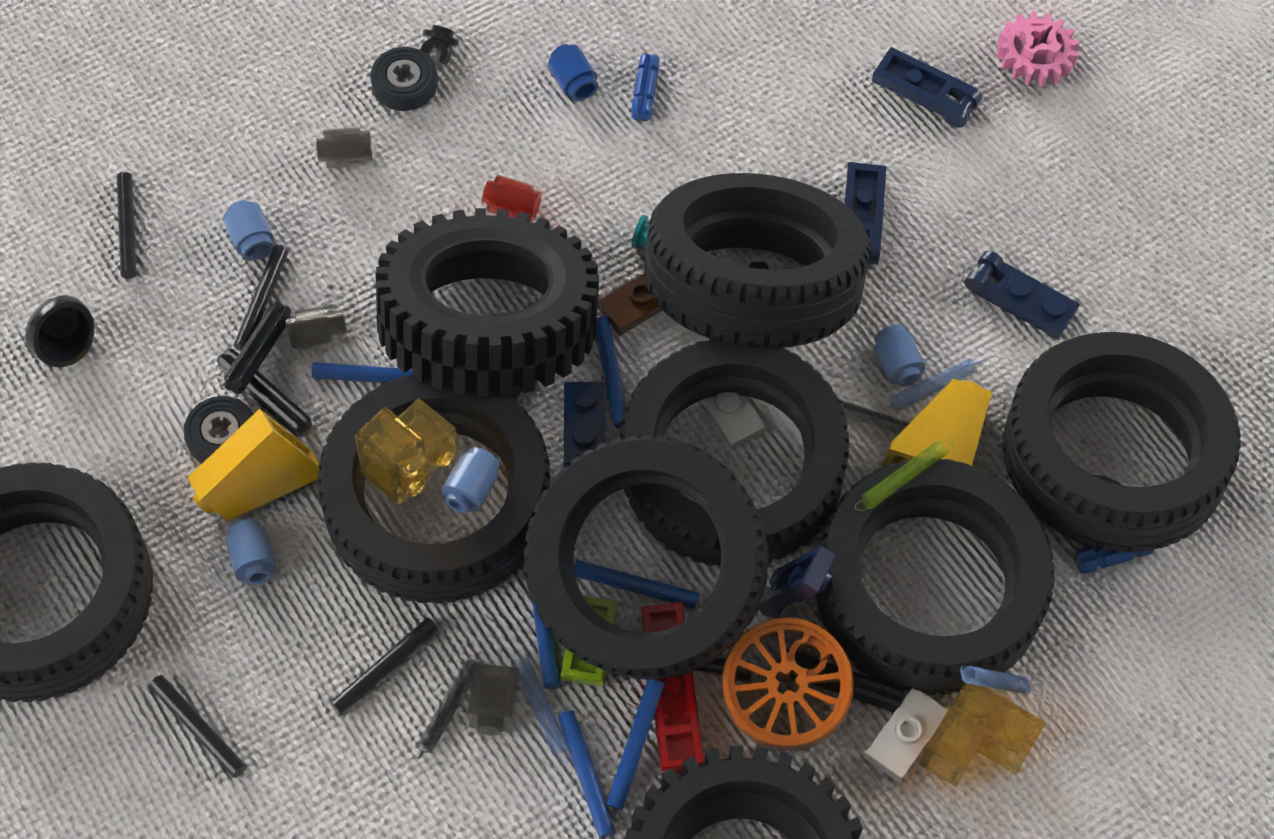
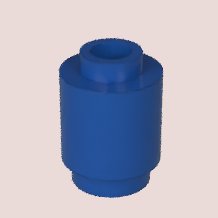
M564 44L557 47L551 53L548 68L566 96L571 97L574 101H583L597 91V74L578 45Z

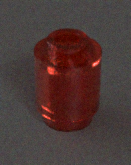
M497 175L494 181H487L482 195V202L487 204V212L497 214V209L508 210V217L516 218L519 212L528 213L532 222L537 216L542 199V192L534 190V185Z

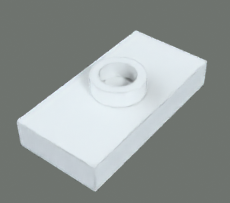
M726 392L700 401L731 449L766 432V425L746 396L739 395L736 392Z
M912 688L902 701L901 706L897 708L867 749L863 758L900 783L945 721L950 711L921 691Z

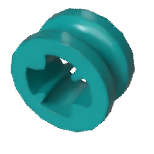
M644 214L636 225L631 247L634 249L644 247L646 252L649 217Z

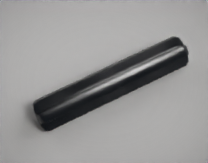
M275 302L271 305L225 374L223 386L226 390H232L236 394L244 392L291 320L290 314L292 310L288 305H283L280 302Z
M229 348L219 355L217 363L225 374L239 353ZM257 370L244 391L293 435L297 437L304 435L312 426L310 416Z
M797 653L795 657L796 663L804 669L812 670L820 662L819 659ZM826 663L822 674L837 673L839 670L836 665ZM853 671V699L893 713L901 706L904 698V690L902 688ZM838 681L812 684L838 694L840 693V683Z

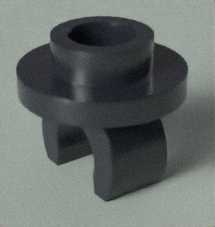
M433 24L431 30H423L422 35L429 39L422 44L421 51L430 57L432 49L440 47L441 55L439 62L447 65L451 59L449 46L458 47L459 41L453 38L454 31Z

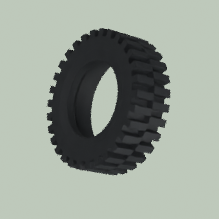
M475 208V216H466L464 209L453 211V219L447 220L443 214L432 216L431 226L423 220L413 224L414 233L406 229L398 234V242L391 240L386 246V253H381L378 259L379 267H376L375 273L379 342L381 347L385 346L386 355L390 360L397 358V367L405 373L412 369L413 379L422 383L431 375L432 388L443 391L448 383L454 385L453 394L464 396L467 388H477V397H489V389H499L501 397L512 396V390L515 386H520L523 393L535 391V381L539 380L544 387L555 383V373L562 378L571 374L572 364L579 367L584 362L585 353L589 354L593 347V340L596 337L599 275H597L598 267L596 261H592V253L587 247L581 249L582 241L574 235L567 239V229L558 225L553 230H550L549 220L540 217L535 223L530 222V214L519 212L516 218L508 217V210L497 209L496 216L486 215V208ZM493 278L509 280L529 286L542 293L543 297L532 306L516 313L501 316H477L462 313L445 306L431 292L462 280Z
M730 746L728 758L720 759L717 748L706 751L704 763L700 765L697 764L695 757L692 756L682 761L680 774L677 775L672 768L663 774L661 787L657 789L652 785L645 793L644 806L637 805L632 815L631 828H627L624 839H693L699 832L710 825L730 819H750L765 823L783 833L788 839H859L863 827L858 817L849 820L848 813L851 804L844 795L838 800H834L832 794L835 784L827 777L819 785L812 780L816 768L804 762L798 772L790 768L793 756L783 752L780 753L778 763L767 761L768 748L762 747L755 748L753 758H743V746Z

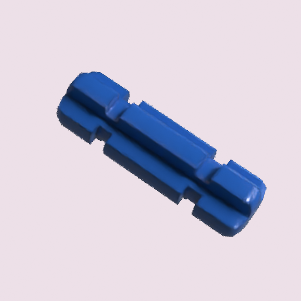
M644 53L640 56L631 108V116L636 121L642 120L646 122L651 119L660 66V58L656 54Z
M1090 546L1078 550L1074 560L1079 572L1087 574L1097 571L1099 566L1107 568L1133 560L1134 555L1142 557L1152 554L1154 550L1116 552L1098 548L1094 549Z

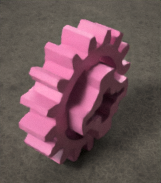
M1035 11L1031 12L1029 19H1025L1024 16L1018 14L1015 23L1007 21L1004 31H1001L999 35L996 56L1003 59L1002 70L1011 68L1013 70L1011 78L1014 80L1021 75L1025 77L1024 83L1029 86L1032 80H1037L1039 86L1044 87L1046 79H1050L1055 85L1058 84L1061 75L1065 77L1070 75L1071 69L1075 67L1079 55L1077 52L1079 40L1072 39L1074 34L1073 28L1064 30L1062 28L1063 19L1055 23L1050 21V13H1046L1043 19L1038 18Z

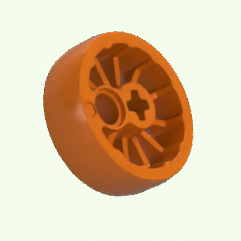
M783 617L770 619L755 625L735 642L723 667L722 693L732 720L748 738L770 749L798 751L823 742L841 726L852 703L854 690L853 671L844 648L826 629L805 619ZM795 634L803 636V638L795 641L790 647L789 652H787L785 635ZM772 636H778L781 655L780 663L775 662L761 641ZM752 648H757L772 669L770 671L765 670L743 659ZM803 648H813L820 654L821 658L818 666L810 670L801 668L796 663V654ZM832 658L839 671L837 673L822 674L827 660ZM742 668L766 678L767 681L736 685L737 672ZM791 675L796 676L795 683L798 690L795 693L791 690H787L784 694L779 693L781 687L778 678L782 676L788 679ZM833 681L840 683V693L837 699L809 688L810 684ZM768 691L765 696L748 709L742 710L737 699L740 693ZM806 696L834 707L826 720L821 721L805 701L804 698ZM774 700L776 703L766 727L762 729L750 720V717ZM798 703L816 725L814 729L802 734L797 732L794 705ZM782 706H787L790 735L772 733Z

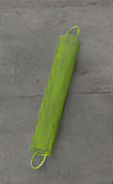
M935 442L920 453V458L916 456L889 477L882 480V483L869 490L870 496L867 499L872 506L869 509L876 507L887 497L947 455L946 451L943 455L941 449H938V445L941 443Z

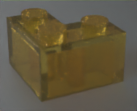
M419 398L399 417L387 407H384L354 435L362 475L398 505L408 496H416L426 485L428 477L438 467L443 468L453 460L458 450L456 428Z
M964 683L927 744L919 765L957 787L978 752L1016 775L1046 722L987 687Z

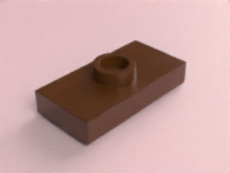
M644 274L598 300L599 311L603 316L608 317L610 325L619 336L663 311L649 293Z

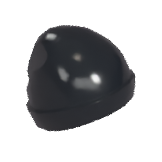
M62 295L50 298L37 307L30 316L25 330L26 344L33 355L46 365L51 367L73 365L88 353L92 345L94 319L89 308L73 296Z

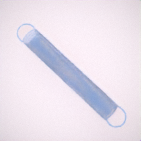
M969 358L967 361L964 360L957 364V366L950 367L945 372L938 373L935 377L932 376L926 379L923 383L920 382L914 385L911 389L908 388L900 392L899 395L897 393L890 397V402L891 398H893V404L884 409L895 406V399L897 397L900 403L899 406L897 405L899 408L897 411L945 388L943 384L946 386L949 383V379L951 381L954 376L957 380L966 378L973 374L972 372H977V367L976 371L975 367L974 371H972L969 366H976V364L984 361V359L976 363L974 362V364L972 362L971 364L969 361L971 358Z
M523 657L524 663L521 664L524 665L520 667L514 666L520 676L519 679L540 723L539 725L545 739L553 751L552 754L556 752L555 754L558 756L557 750L567 749L568 745L556 722V718L535 671L530 669L532 665L529 659ZM527 667V668H526V669H528V670H526V671H528L527 673H524V674L520 673L521 671H519V670H521V669ZM529 680V681H532V682H534V683L528 685V684H525V683H527V682H525V681ZM531 685L535 686L534 688H531V689L527 688L528 686H531ZM532 690V691H535V692H537V693H536V694H533V693H530V692H528V691ZM536 701L541 702V703H539V704H542V705H544V706H542V707L537 706V705H535L536 703H534V702H536Z
M968 666L961 670L962 679L965 683L1022 694L1026 693L1029 689L1028 693H1030V685L1026 677Z

